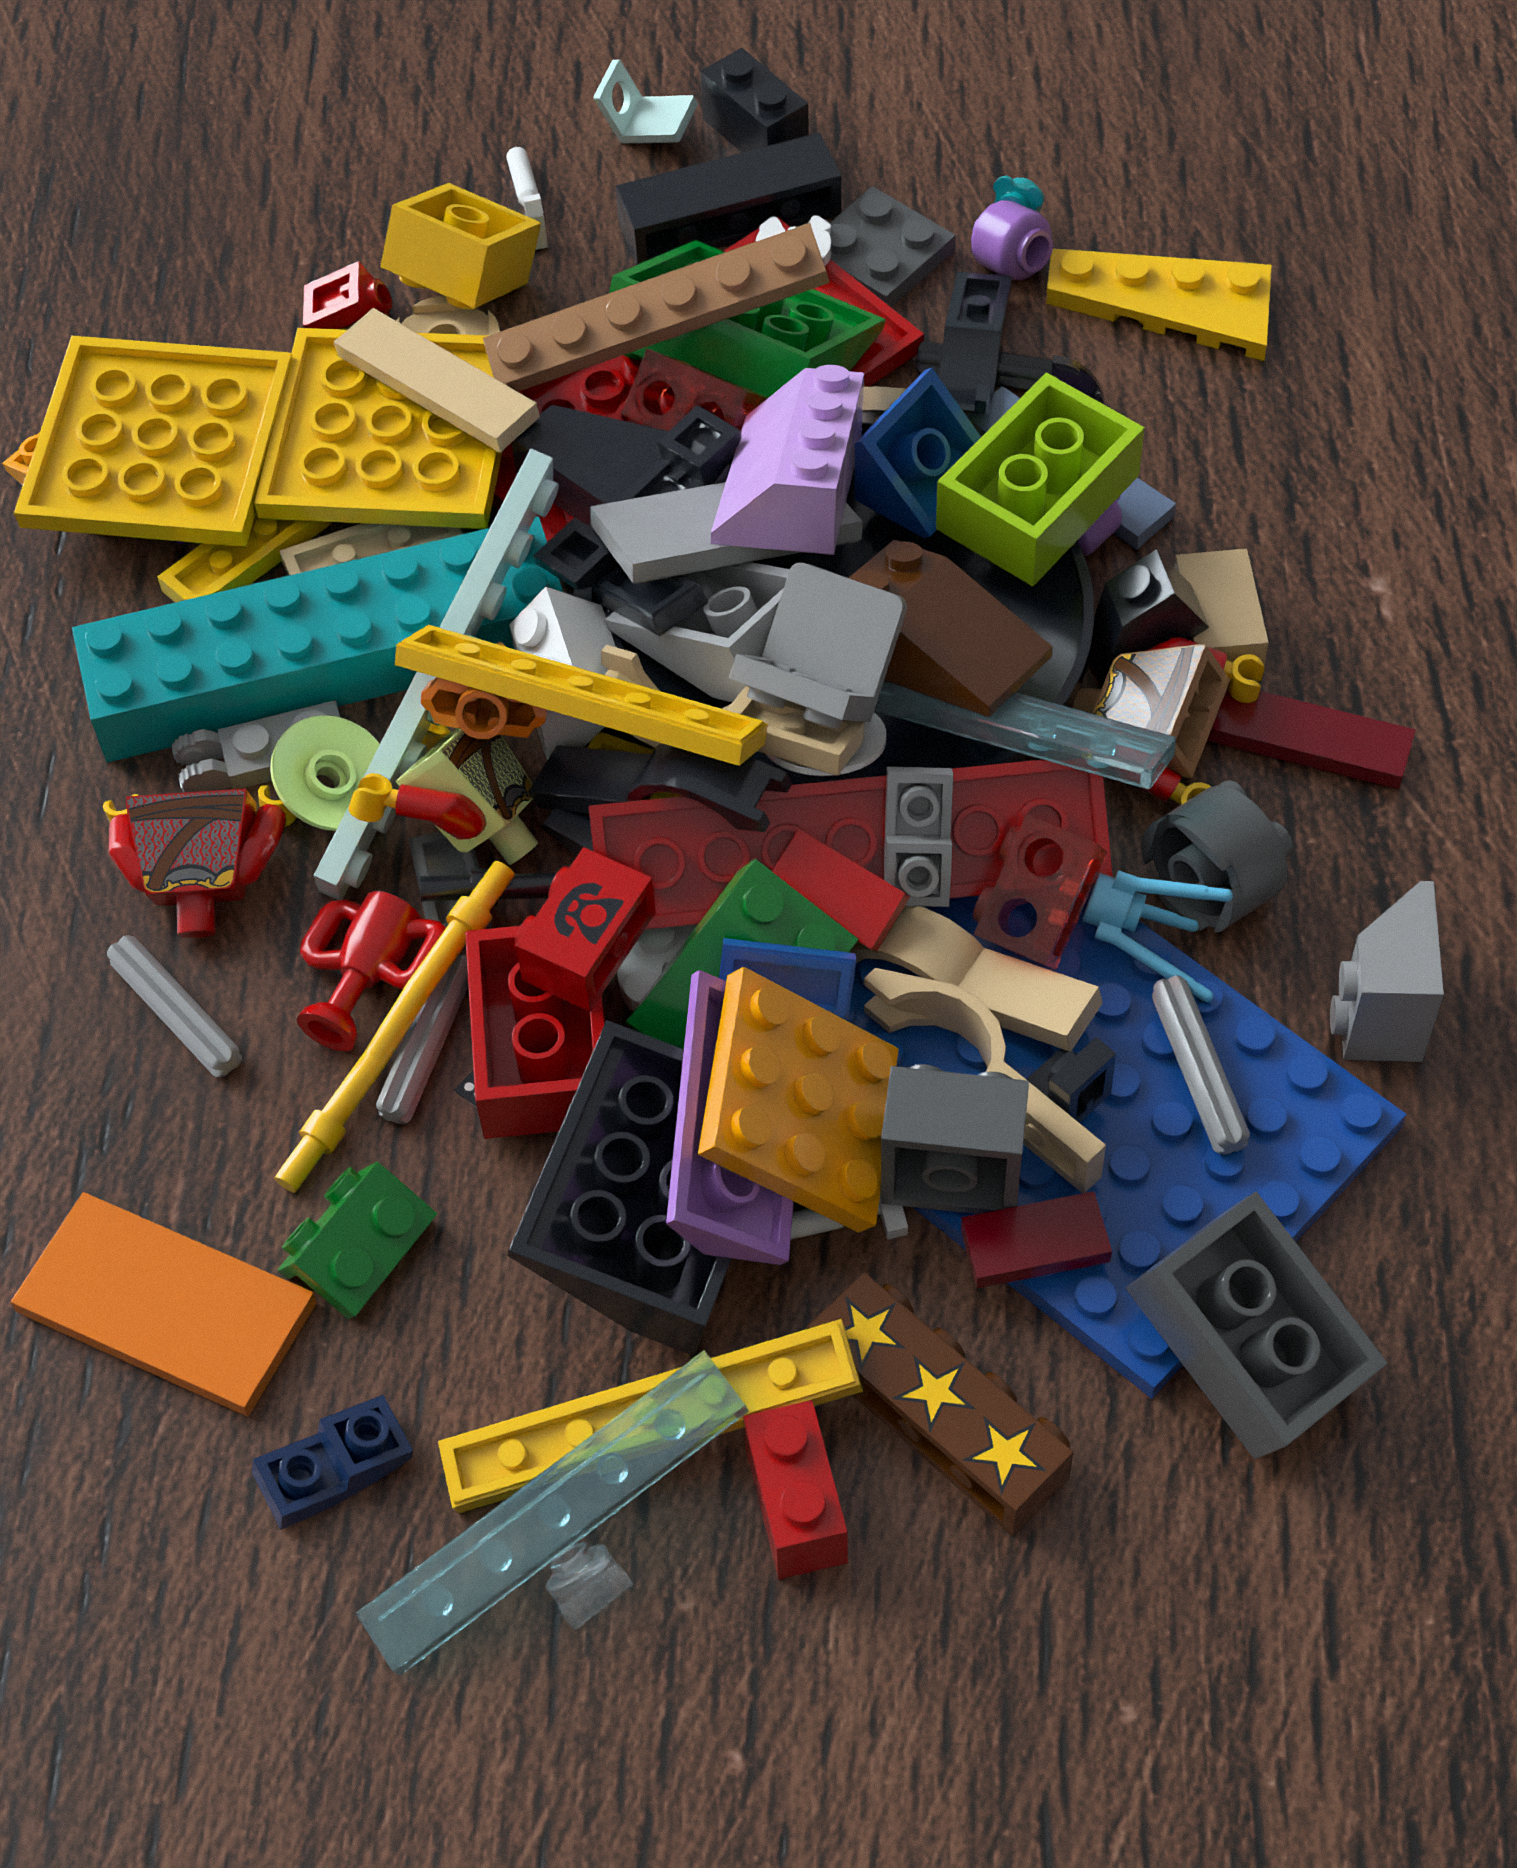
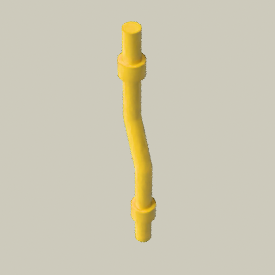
M494 861L470 896H461L447 915L446 920L449 925L407 982L362 1056L322 1111L314 1110L299 1131L302 1137L301 1141L274 1177L275 1181L283 1188L296 1193L324 1153L331 1154L346 1134V1129L343 1125L383 1071L428 997L465 947V931L485 929L492 920V915L489 911L515 876L514 872L507 865Z

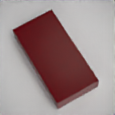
M1094 1191L961 1217L960 1229L977 1289L1111 1262L1112 1249Z

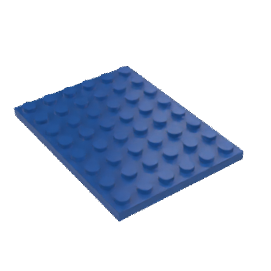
M1084 884L950 898L949 907L921 906L952 920L974 936L984 948L1099 987L1103 1003L1072 1050L1078 1054L1097 1037L1116 1053L1111 1094L1080 1122L1083 1127L1106 1145L1102 1177L1085 1193L1095 1192L1112 1249L1111 1262L1008 1282L1007 1284L1148 1397L1153 1399L1183 1364L1125 1287L1224 1211L1255 1191L1261 1196L1293 1240L1297 1242L1403 1127L1407 1114L1156 932L1138 921L1134 932L1123 928L1121 932L1183 971L1213 993V1000L1210 1002H1203L1194 995L1193 997L1250 1132L1248 1145L1244 1149L1220 1155L1213 1150L1152 999L1154 984L1166 978L1117 946L1094 938L1098 926L1082 921L1093 890L1091 885ZM864 959L855 964L848 1022L899 1048L896 1067L909 1068L914 1065L926 1064L938 1067L944 1072L978 1075L987 1071V1066L978 1049L959 1033L935 1025L907 1026L891 1033L887 1032L864 1012V1005L876 995L864 985V978L875 968L917 977L920 976L903 966L883 959ZM1000 1027L1006 1046L1005 1063L1025 1079L1061 1049ZM1023 1145L1017 1206L1082 1194ZM912 1207L966 1250L960 1229L961 1217L976 1214Z

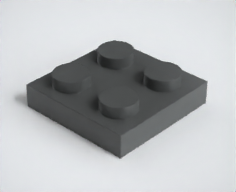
M873 186L830 222V259L890 307L895 305L955 251V234Z

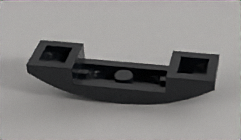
M697 405L657 441L661 459L614 502L714 484L742 439L740 430ZM575 517L533 555L537 565L577 591L593 586L599 579L620 566L595 532L591 523L586 525Z

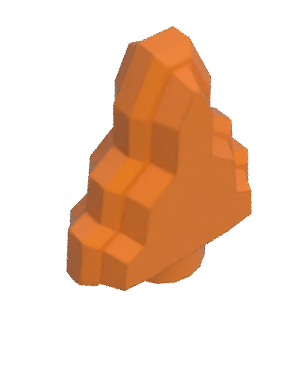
M502 642L496 643L498 645L505 646ZM438 677L430 680L421 693V705L430 711L435 724L460 728L468 736L476 739H490L497 735L528 738L535 727L539 728L546 723L547 709Z

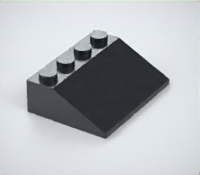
M606 1020L509 1247L507 1256L630 1332L695 1356L732 1258L703 1254L666 1224L684 1049Z

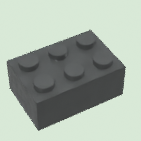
M1257 1191L1224 1211L1125 1287L1254 1460L1286 1447L1388 1364Z

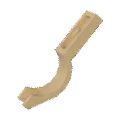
M606 645L601 650V664L608 669L604 675L660 691L644 672L637 653ZM745 686L731 704L723 708L724 710L762 720L768 724L766 743L757 752L836 776L841 773L864 742L865 722L843 720L840 729L823 726L803 718L806 707L786 700L784 708H777L748 698L747 694L750 688L748 686ZM633 735L635 738L655 748L660 744L659 742Z
M905 906L877 952L858 941L849 952L856 953V963L864 959H883L903 966L922 978L954 984L980 998L998 1019L1000 1027L1067 1051H1072L1103 1003L1098 986L984 948L974 936L952 920L921 906Z
M878 968L872 970L864 978V985L876 994L864 1005V1012L887 1032L891 1033L907 1026L935 1025L959 1033L978 1049L987 1066L986 1072H1000L1013 1079L1026 1080L1005 1063L1006 1046L999 1021L980 998L951 983ZM1029 1082L1023 1145L1081 1193H1085L1102 1177L1106 1145Z

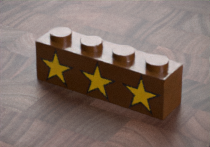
M863 1272L806 1327V1329L835 1320H842L863 1392L853 1394L852 1396L1012 1537L1069 1480L1073 1451L1070 1449V1443L1065 1434L1047 1418L1039 1417L1036 1420L1017 1404L1015 1393L998 1375L992 1372L983 1374L967 1361L962 1347L947 1331L939 1327L931 1330L917 1318L908 1299L894 1286L884 1284L881 1287L868 1274Z

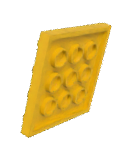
M297 328L291 352L293 358L271 432L254 500L258 518L487 529L502 452L496 451L339 357L334 341L347 330ZM417 333L493 377L483 338L489 335Z
M71 336L14 511L19 528L246 547L256 513L254 500L271 432L293 358L292 353Z

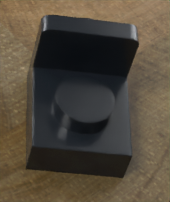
M1095 1037L1078 1054L1073 1050L1059 1049L1026 1080L1080 1123L1111 1094L1116 1053Z

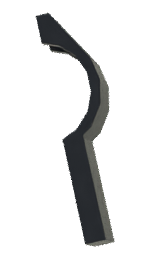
M957 272L945 322L939 378L963 412L990 414L995 391L1000 346L1011 297L1012 276Z
M663 743L656 746L652 754L557 745L528 793L539 808L589 813V806L650 800L653 793L656 792L672 793L702 803L722 815L736 829L765 832L770 821L764 811L755 807L765 791L787 793L793 782L787 772L753 757H749L738 766Z

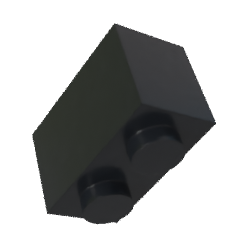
M742 47L700 71L703 120L741 153L809 135L808 102Z

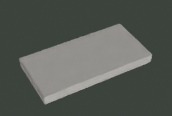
M726 482L590 506L591 526L634 584L800 553L797 551L711 544V531ZM847 503L836 546L862 540V520Z

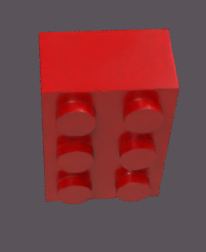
M520 926L465 931L475 1101L484 1139L558 1132L606 1022L604 992L589 1012L522 981L518 955L514 948L515 938Z

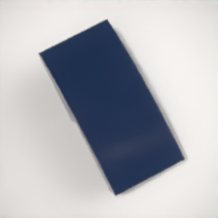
M384 1395L319 1419L318 1433L254 1458L252 1474L280 1530L316 1515L374 1484L413 1457V1449Z

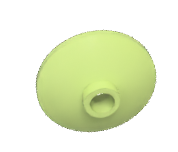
M313 716L298 721L282 734L272 753L270 771L275 791L286 808L300 820L320 829L336 831L350 804L353 792L358 788L359 782L364 777L380 744L366 729L344 718ZM325 775L333 781L335 788L326 787L316 776Z

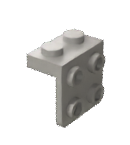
M796 563L789 570L762 657L736 654L728 679L750 686L747 697L757 702L777 708H784L785 702L788 700L805 706L803 718L823 726L840 729L843 720L870 722L906 615L907 603L903 597L810 564Z

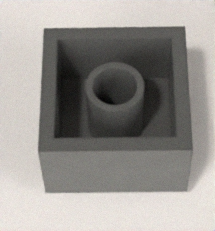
M926 1064L914 1065L909 1068L891 1066L881 1136L880 1203L972 1214L1016 1207L1029 1081L1013 1079L1000 1072H983L978 1075L944 1072L938 1067Z

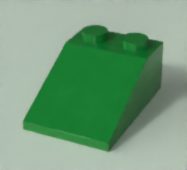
M754 859L737 871L626 1020L625 1024L634 1031L684 1049L691 975L701 970L719 978L724 938L840 952H850L858 938L762 863Z

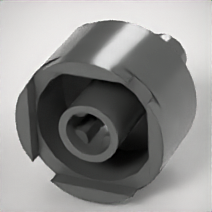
M1231 780L1209 787L1150 824L1143 834L1141 844L1144 865L1153 860L1160 877L1157 880L1205 885L1232 891L1233 898L1229 902L1157 894L1170 912L1196 920L1199 924L1198 931H1202L1208 926L1214 927V933L1225 930L1281 892L1287 880L1286 857L1293 852V843L1288 831L1281 824L1274 821L1270 822L1264 812L1247 797L1244 789L1238 783Z

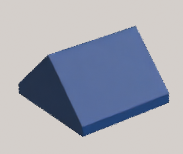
M933 368L924 370L855 443V501L922 538L930 537L937 530V481L981 438Z

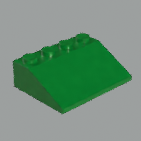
M694 240L613 275L609 293L725 252ZM810 289L630 352L624 356L635 360H650L666 367L667 373L674 378L685 381L696 380L714 388L715 393L725 400L747 402L758 407L805 368L816 369L824 365H838L851 371L883 331L886 319L815 289Z

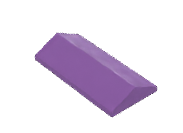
M698 970L691 975L666 1224L705 1255L781 1265L789 1261L793 1201L698 1155L726 986L725 980Z

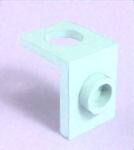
M612 60L594 95V101L621 144L679 142L698 105L693 95L642 97L621 60ZM617 82L622 87L624 94L623 107L619 113L615 110L612 102V91Z

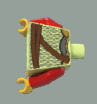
M432 723L422 741V744L427 746V751L395 781L399 786V790L392 789L391 782L381 774H368L360 780L358 788L353 792L348 808L349 813L353 817L365 822H376L382 819L386 806L395 808L396 815L430 821L458 851L463 853L469 852L489 838L509 865L522 858L538 844V841L518 816L533 799L528 793L532 782L502 735H497L490 739H476L468 736L460 728H456L451 732L444 725L437 726Z

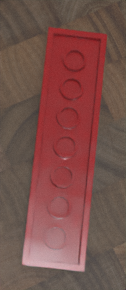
M1101 754L952 769L950 898L1094 884L1099 872L1113 877ZM886 775L791 785L787 793L765 791L755 807L764 811L770 821L765 832L736 829L722 815L702 803L684 796L589 806L593 851L652 877L656 914L646 929L699 924L737 871L749 862L756 859L773 871L798 828L884 880Z

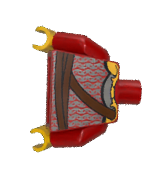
M267 785L260 786L258 789L260 807L258 810L256 809V801L246 788L140 796L134 794L126 796V809L122 811H116L112 800L106 801L103 804L104 811L110 822L108 843L110 858L132 889L145 892L146 896L156 905L177 906V934L179 937L202 938L215 935L214 902L244 899L246 886L258 881L279 844L284 828L292 824L296 816L286 808L281 800H271L270 788Z

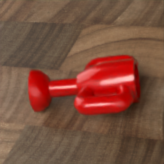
M373 891L368 893L362 905L345 899L327 903L319 910L302 939L300 956L309 967L320 970H340L343 976L328 1002H318L304 1007L296 1019L298 1026L312 1040L325 1047L344 1052L352 1050L356 1044L358 1034L355 1021L350 1014L364 989L371 988L380 981H384L403 990L446 927L440 921L422 919L416 909L410 904L386 892ZM344 919L349 920L351 924L346 931L341 949L325 951ZM426 938L411 966L406 970L400 969L398 965L403 960L413 940Z

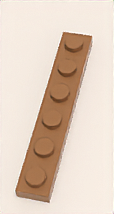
M807 223L484 337L483 341L493 377L519 392L830 283L811 224Z

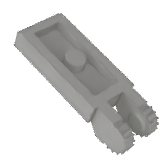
M336 700L218 729V733L202 729L193 731L192 734L186 733L184 736H179L178 739L174 740L175 743L172 744V752L177 763L180 762L181 765L186 764V768L181 769L182 772L179 773L181 789H183V792L223 790L231 787L232 789H242L272 781L270 771L271 757L282 734L293 724L305 718L313 716L340 717ZM224 758L225 762L218 761V759Z

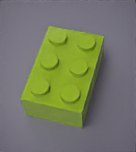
M1046 372L937 481L936 529L1029 585L1034 586L1139 477L1145 427Z

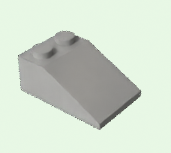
M748 562L682 575L701 585L709 603L661 636L652 633L616 612L610 614L605 619V623L610 631L712 698L733 702L745 686H747L728 679L736 654L762 657L790 569Z

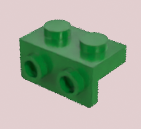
M378 1161L365 1167L358 1173L350 1167L333 1183L324 1195V1198L331 1205L316 1223L308 1217L289 1236L282 1246V1249L289 1256L277 1270L286 1279L297 1275L347 1319L358 1314L438 1214Z

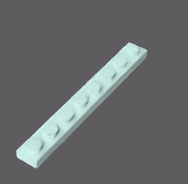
M530 448L439 628L476 638L475 636L484 618L493 620L498 614L507 591V587L501 584L510 566L520 568L533 540V535L529 534L528 531L537 514L543 517L548 514L557 495L559 484L553 481L552 457ZM416 672L364 777L371 773L381 774L391 782L392 789L398 790L399 786L395 781L426 753L427 746L422 744V741L431 723H435L430 711L421 705V693L428 682L435 678L434 676ZM386 806L383 818L376 822L358 820L349 813L347 808L314 873L319 892L337 900H342L349 885L354 888H358L361 885L372 861V854L368 853L367 850L377 831L383 834L388 831L396 816L395 808Z

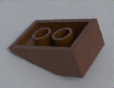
M893 540L849 577L850 579L899 595L907 603L906 615L888 666L885 681L990 717L1052 658L1053 646L962 569L947 557L924 550L915 543Z

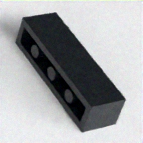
M820 133L615 186L619 227L636 265L694 240L714 248L735 244L757 230L761 224L771 217L780 218L790 227H799L809 223L810 219L815 215L826 220L837 217L842 212L841 174Z

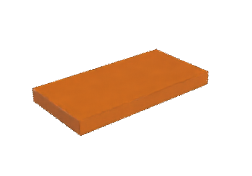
M82 1192L10 1303L17 1313L249 1417L316 1306L317 1300L312 1291Z

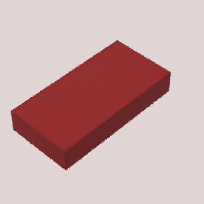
M799 828L772 871L857 937L858 942L875 952L880 948L911 897Z

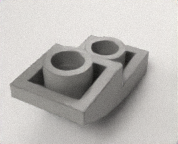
M887 767L884 880L911 896L905 906L949 907L952 861L950 832L953 772L951 768Z

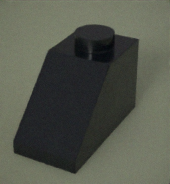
M1157 549L1105 582L1094 615V629L1090 657L1102 687L1113 660L1120 654L1145 651L1173 637L1191 640L1209 628L1192 585Z

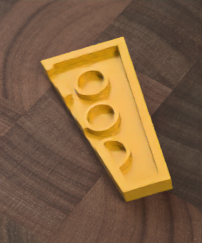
M1053 249L1050 258L1046 304L1113 322L1120 316L1138 320L1143 325V329L1164 335L1166 329L1170 328L1197 335V344L1219 349L1221 342L1246 348V357L1264 361L1268 335L1271 265Z

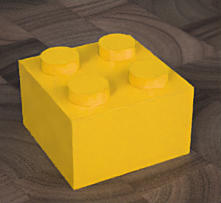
M447 183L392 205L380 267L399 275L400 281L408 286L420 289L429 288L445 295L447 302L453 306L462 309H476L491 300L528 284L541 222L451 183Z

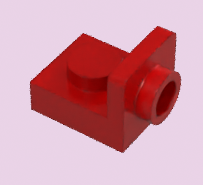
M358 261L304 285L303 327L342 329L360 320L373 308L388 317L389 310L392 308V297L385 283L379 278L375 279Z

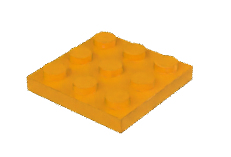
M746 967L736 970L727 975L698 1155L858 1233L876 1226L881 1190V1136L891 1066H897L899 1048Z

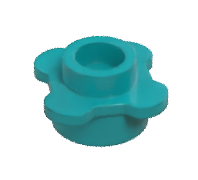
M1001 176L993 184V189L996 193L995 203L1000 200L1014 201L1037 212L1041 211L1045 199L1044 194L1033 181L1026 178L1012 179L1009 176Z

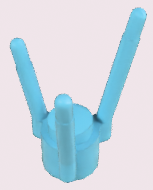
M1119 870L1115 878L1099 872L1082 920L1083 922L1098 926L1094 938L1117 946L1166 979L1176 975L1183 977L1187 980L1194 996L1203 1002L1212 1001L1213 993L1209 989L1122 933L1121 930L1123 928L1134 932L1140 917L1189 932H1195L1199 928L1196 920L1145 904L1147 895L1138 892L1229 902L1233 898L1232 891L1205 885L1140 878Z

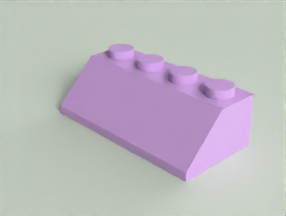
M824 365L816 369L805 368L745 417L741 431L742 439L736 448L712 527L711 544L834 555L855 466V443L862 436L863 372H850L838 365Z

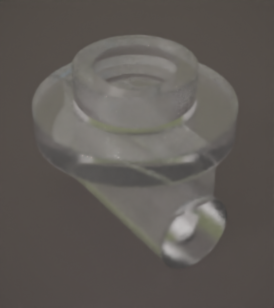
M580 1542L569 1547L553 1560L550 1565L553 1574L546 1583V1589L559 1605L558 1609L564 1619L576 1630L633 1584L624 1569L615 1562L605 1545L600 1544L589 1548L586 1542Z

